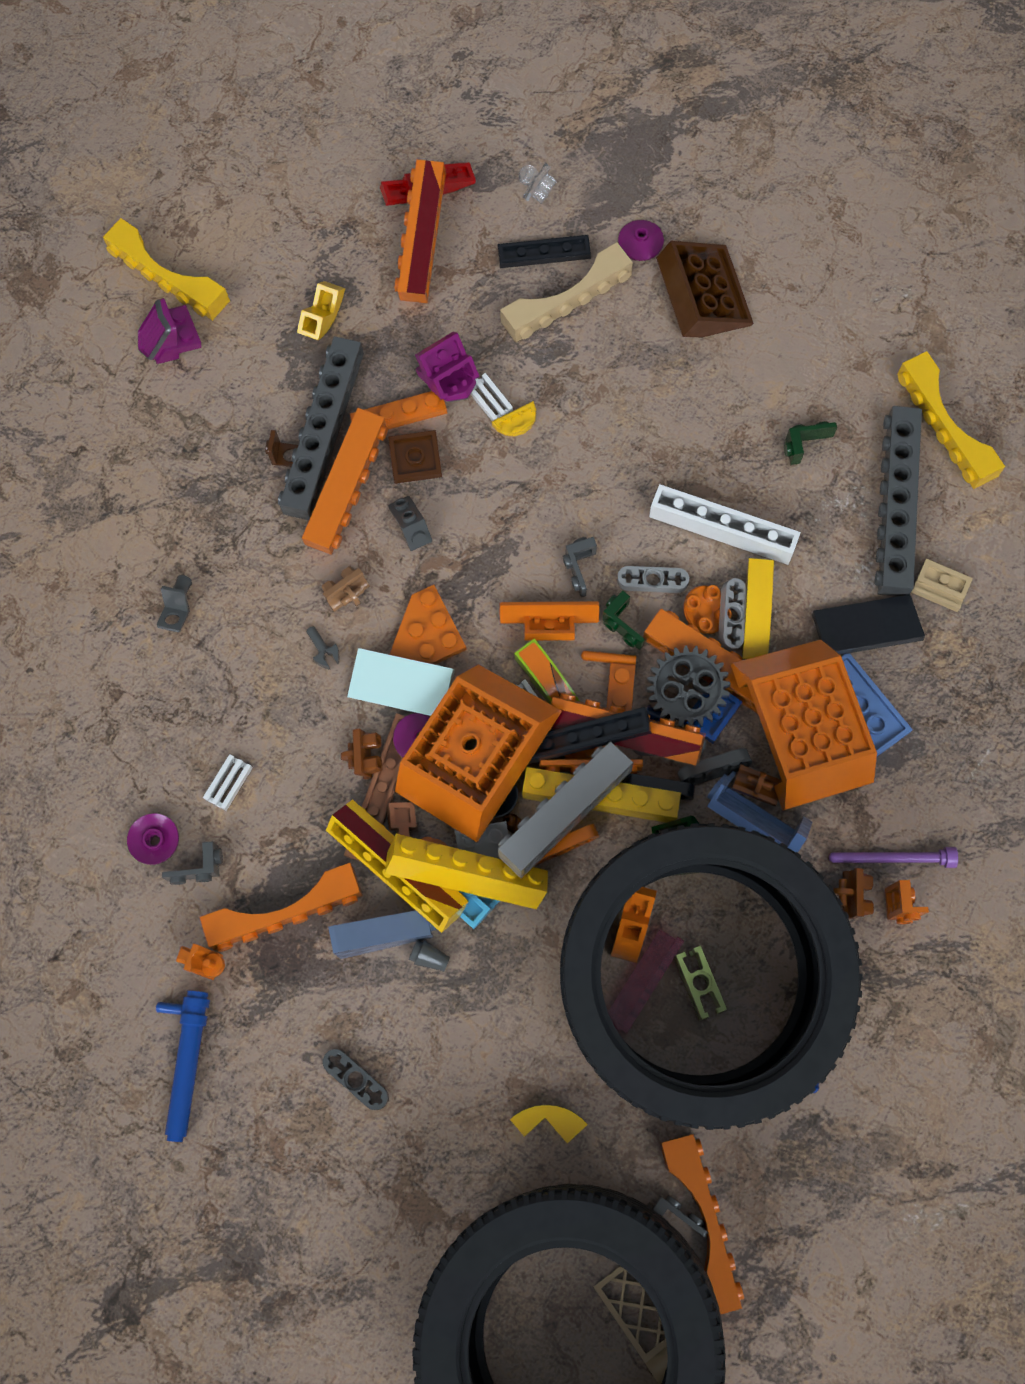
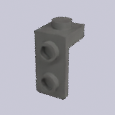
M410 496L399 498L394 503L388 505L390 512L402 530L410 551L433 542L425 519Z
M582 537L575 540L572 544L566 545L565 555L562 556L566 569H571L572 571L571 583L574 591L579 590L581 597L586 596L587 588L577 560L596 555L597 544L594 537L588 539Z
M213 841L202 842L203 868L162 872V878L170 881L171 885L185 884L186 880L196 879V882H210L212 877H219V864L223 863L222 849L218 848V845Z
M669 1195L666 1199L659 1196L654 1205L650 1202L647 1204L650 1209L656 1211L661 1216L665 1214L667 1209L704 1237L708 1233L702 1228L705 1224L704 1221L692 1212L689 1217L680 1211L682 1205Z

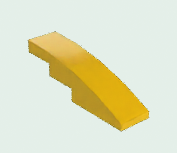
M748 558L745 633L742 647L743 659L765 655L769 651L774 560Z

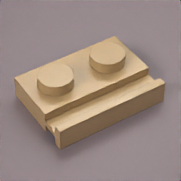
M926 559L911 593L958 612L973 578Z

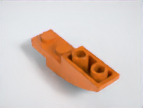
M641 887L624 904L611 952L612 957L637 963L656 898V890Z

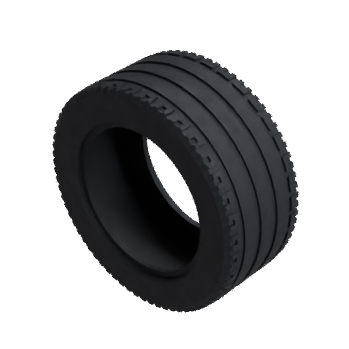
M561 1184L542 1187L520 1194L482 1214L459 1234L441 1257L439 1264L435 1267L427 1283V1289L423 1293L418 1309L419 1317L415 1322L413 1336L415 1347L412 1350L413 1371H416L414 1384H494L486 1362L483 1336L486 1311L490 1298L500 1279L511 1265L536 1252L553 1248L582 1249L597 1253L616 1262L640 1283L651 1298L661 1319L667 1343L668 1362L661 1384H725L726 1354L720 1310L711 1281L698 1256L675 1227L670 1225L656 1211L623 1193L599 1186Z

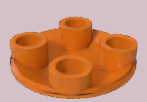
M716 585L695 587L685 598L683 606L685 618L689 624L697 627L700 633L713 634L719 631L721 592ZM728 609L727 611L729 619H731L732 612L730 609Z

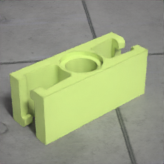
M701 946L693 948L689 954L690 956L696 955L700 970L694 973L689 972L683 961V958L687 957L685 952L676 955L674 960L697 1017L701 1021L709 1018L708 1012H704L700 997L707 993L711 995L717 1006L715 1009L717 1014L726 1011L727 1008ZM697 976L703 977L707 982V987L703 991L697 990L693 985V979Z

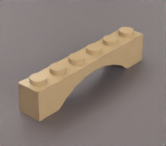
M618 242L597 254L596 260L588 274L575 286L565 292L547 298H519L500 309L501 323L515 342L527 339L538 329L548 327L557 318L567 316L574 308L586 305L593 297L608 292L612 286L619 282L623 283L628 280L632 275L633 262Z

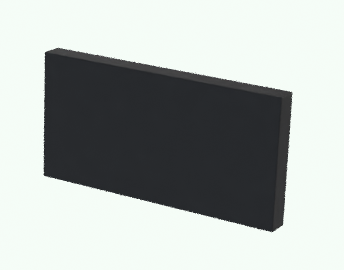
M911 594L814 610L812 613L819 639L840 655L923 641L925 638Z

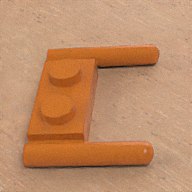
M583 651L581 658L584 661L610 663L606 708L610 709V705L625 708V712L632 710L636 655Z

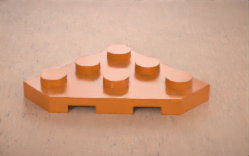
M433 584L412 594L389 655L436 665L467 650L435 585Z

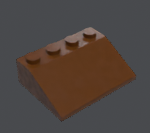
M670 241L656 257L683 337L702 338L749 327L754 324L726 245Z

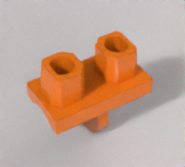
M193 944L191 949L182 946L176 962L185 964L184 970L211 980L219 976L225 967L222 954L197 944Z

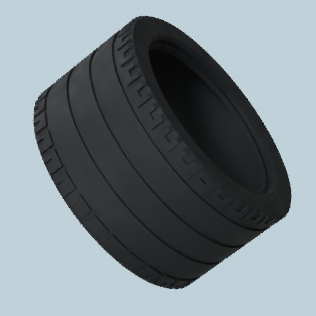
M696 823L686 827L681 825L664 829L660 833L650 834L634 842L630 847H626L614 856L593 877L577 901L565 931L560 959L561 995L568 1024L578 1047L587 1062L594 1068L596 1074L611 1089L617 1092V1095L634 1107H639L645 1113L665 1122L668 1120L672 1121L675 1125L698 1129L699 1126L705 1127L706 1130L731 1129V1126L742 1128L746 1125L762 1123L761 1119L764 1118L769 1120L775 1118L776 1115L790 1110V1106L794 1103H801L806 1096L816 1090L815 1086L818 1083L822 1084L826 1080L830 1071L834 1070L837 1066L835 1062L838 1057L842 1058L845 1052L843 1051L852 1038L850 1036L851 1029H855L857 1024L855 1021L857 1013L860 1012L858 1000L862 998L861 980H863V974H860L859 966H862L858 952L859 944L854 940L853 935L856 933L854 928L851 927L848 919L850 917L847 912L843 911L841 907L843 903L833 892L832 886L830 884L827 885L823 881L825 877L818 873L809 861L804 862L799 853L792 851L784 843L778 844L770 836L767 837L754 830L748 832L745 831L746 828L729 826V824L715 826V823ZM710 873L727 877L747 886L760 895L778 914L790 935L795 950L798 969L797 993L791 1015L776 1040L762 1054L749 1063L724 1073L713 1075L682 1074L664 1069L646 1060L636 1053L620 1036L609 1016L604 1001L601 985L602 954L609 929L616 915L628 899L641 887L676 874Z

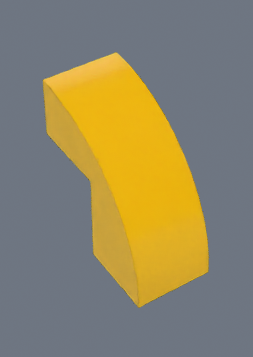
M326 281L317 283L313 306L301 311L297 333L316 340L321 339L328 332L337 316L345 288Z
M552 1105L534 1106L519 1112L510 1119L525 1137L546 1118L567 1144L588 1125L572 1111Z

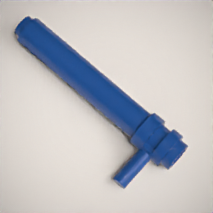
M187 991V996L183 997V1004L158 1002L156 1005L157 1013L181 1015L180 1024H182L165 1129L166 1141L183 1142V1138L187 1136L203 1027L207 1024L208 1016H205L206 1008H209L210 1004L208 993Z

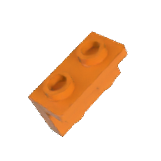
M899 880L885 888L888 920H896L897 924H912L913 921L921 920L922 915L929 913L928 907H913L915 890L911 887L910 880Z

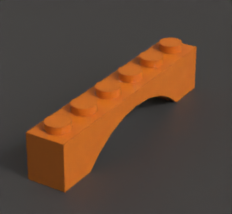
M347 863L325 871L319 882L307 895L284 909L264 914H246L223 908L201 916L200 921L208 947L213 950L217 949L218 952H223L233 948V943L242 940L243 943L256 940L260 933L268 931V934L278 932L283 929V925L293 922L294 925L307 921L308 916L312 914L324 915L332 912L334 906L343 904V906L352 905L358 902L357 898L362 897L363 894L351 863Z
M689 1134L659 1142L667 1171L678 1178L689 1190L705 1222V1230L708 1233L706 1234L707 1255L704 1270L714 1289L720 1315L742 1309L740 1300H744V1294L740 1282L735 1283L732 1271L736 1270L732 1253H727L724 1242L728 1241L724 1224H718L716 1213L720 1212L716 1196L710 1195L708 1184H711L712 1180L708 1167H703L700 1156L704 1155L701 1141L699 1138L695 1139L694 1134Z

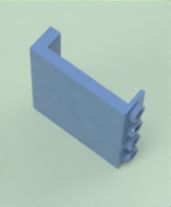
M733 771L729 776L724 774L718 780L707 796L711 800L707 806L708 808L736 826L746 828L745 831L751 832L754 830L767 837L770 836L775 839L774 842L778 844L784 843L792 851L799 852L808 837L812 825L811 820L803 817L796 829H793L741 794L731 790L728 785L736 772Z

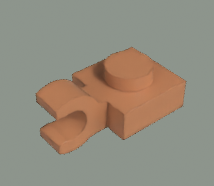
M412 802L389 803L387 805L389 831L396 830V834L410 837L409 830L416 828L414 804Z

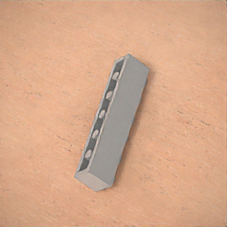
M609 742L605 747L602 745L598 747L591 756L593 759L587 764L582 763L573 773L574 777L569 782L563 781L556 788V794L550 800L544 799L537 806V812L531 818L529 816L525 817L519 823L518 830L512 836L508 834L500 841L498 857L520 878L527 874L632 771L633 762L612 742Z

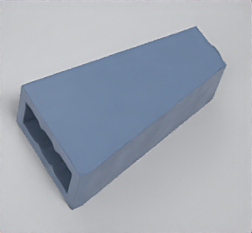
M416 910L328 927L333 953L340 959L409 944L417 940L433 938L432 931L436 930Z

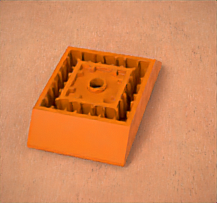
M478 664L456 677L401 760L395 792L468 838L478 842L562 711ZM470 739H476V747L472 750H466V742Z

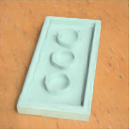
M358 648L347 697L431 716L452 685L455 669Z

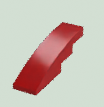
M470 162L444 164L446 177L443 195L475 184L476 179ZM411 173L404 174L403 180L381 181L380 190L386 206L407 203L408 191L412 190L413 187Z

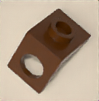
M271 430L270 438L266 442L265 453L268 454L272 465L292 467L293 462L286 461L283 455L287 450L298 448V445L281 443L276 430Z

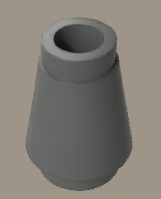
M425 940L423 942L416 941L409 960L413 961L414 965L443 972L450 959L449 956Z

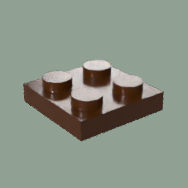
M436 430L388 436L395 484L442 477Z

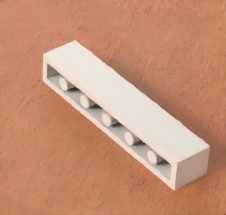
M659 484L653 499L649 515L650 518L787 565L791 560L801 533Z

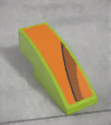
M535 639L514 653L517 663L530 677L531 683L549 704H551L553 697L561 696V693L576 696L556 665Z

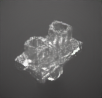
M547 163L543 165L540 173L531 165L521 168L519 179L522 184L528 186L523 196L527 201L534 197L542 204L557 181L548 174L551 167Z

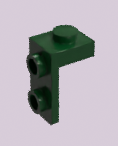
M823 421L816 425L805 426L800 424L789 428L785 439L786 442L784 443V453L786 457L789 456L790 464L801 463L804 455L802 441L834 437L837 423Z
M624 591L618 596L614 594L606 603L607 608L603 611V623L610 631H617L622 635V639L628 646L641 650L645 639L618 618L628 607L630 596Z

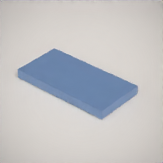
M850 653L844 654L841 657L878 757L908 735L913 729Z

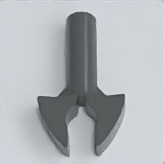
M314 626L309 627L306 632L318 650V655L313 657V660L319 666L330 670L329 665L325 661V654L333 656L336 663L339 664L340 655L337 644H334L332 647L327 646Z

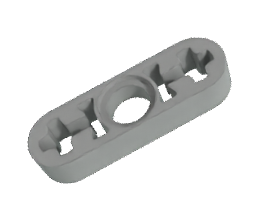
M625 566L618 572L617 583L625 591L681 593L688 587L689 575L681 568ZM626 574H631V578H633L631 583H626V579H624ZM639 574H643L642 584H639ZM650 574H656L660 578V582L656 585H650L646 581V577ZM664 575H668L667 585H663L665 579ZM675 576H680V580H682L680 585H676V582L673 581Z
M738 578L725 582L721 588L718 642L727 651L741 647L744 642L747 588L745 583ZM734 586V590L738 591V594L734 595L730 588ZM729 608L737 612L738 618L736 621L729 619L727 615ZM730 634L735 639L733 643H731L730 639H727V636Z

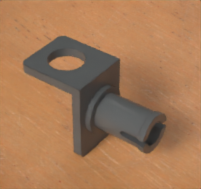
M179 575L173 588L162 586L161 593L165 607L157 622L158 628L173 632L181 631L190 612L186 596L192 585V580L189 577ZM170 615L179 617V621L175 624H168L165 622V619Z

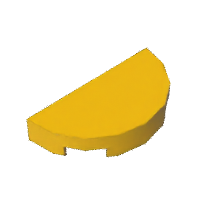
M534 401L492 421V426L497 432L505 436H518L526 433L532 428L536 420Z

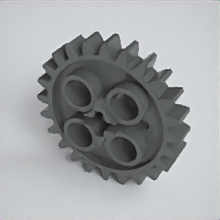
M685 645L683 653H680L675 647L673 656L665 652L666 661L657 659L659 668L651 667V672L655 677L651 676L647 679L649 683L654 684L647 687V692L654 693V695L649 697V702H657L653 707L654 712L662 709L660 718L669 716L670 720H678L679 727H683L684 722L693 725L696 721L700 727H703L704 718L709 722H713L711 714L714 713L720 716L721 711L718 706L726 707L727 703L722 698L730 696V692L723 690L730 687V682L723 681V679L728 677L729 673L720 672L724 667V663L715 664L717 656L714 655L708 658L707 649L702 654H699L698 646H695L693 652H689L687 645ZM684 665L690 669V672L687 675L681 676L676 673V668ZM671 676L680 683L668 680V677ZM703 676H708L713 680V683L708 687L700 685L699 679ZM689 682L693 683V689H689L688 692L684 691V685H688ZM672 687L677 689L679 693L674 698H668L664 694L665 690ZM696 691L709 694V698L703 697ZM695 698L700 700L702 705L698 709H691L688 707L687 702Z

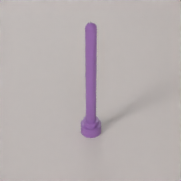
M944 847L943 850L938 852H832L828 857L832 863H939V865H944L945 868H957L958 851L956 847Z

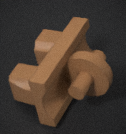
M348 566L342 571V580L337 584L333 581H327L322 585L323 595L334 612L350 602L357 607L360 604L357 597L370 587L359 568L354 570Z

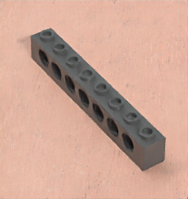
M334 336L332 344L327 346V359L325 365H321L319 371L320 381L318 386H314L312 393L313 402L306 410L305 418L307 421L305 427L300 429L298 448H295L292 453L293 464L291 470L288 469L285 475V489L279 493L278 505H280L283 515L310 520L364 355L361 342ZM340 363H343V364H344L343 366H340V367H337V366H336V365H338V364H340ZM332 384H338L335 387H329ZM331 404L328 408H322L324 405ZM319 425H325L322 429H316ZM312 446H318L315 450H309ZM306 467H312L307 472L302 471ZM299 488L305 489L302 493H295Z
M893 406L889 415L884 417L883 429H887V435L883 438L882 451H886L881 463V473H884V480L881 481L879 491L880 495H883V503H880L878 517H882V525H879L877 531V540H881V544L876 552V562L879 563V571H876L874 584L878 586L879 595H909L914 588L922 409ZM897 432H901L905 436H900ZM896 454H901L904 458H899ZM894 476H900L903 481L897 480ZM893 498H899L902 503H897ZM892 520L899 521L901 526L895 525ZM891 542L897 543L900 548H894ZM889 565L896 566L899 569V571L896 572L891 570Z

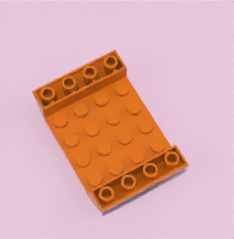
M817 640L731 664L738 687H749L782 782L775 785L774 788L783 811L874 783L877 751L840 654L822 640Z

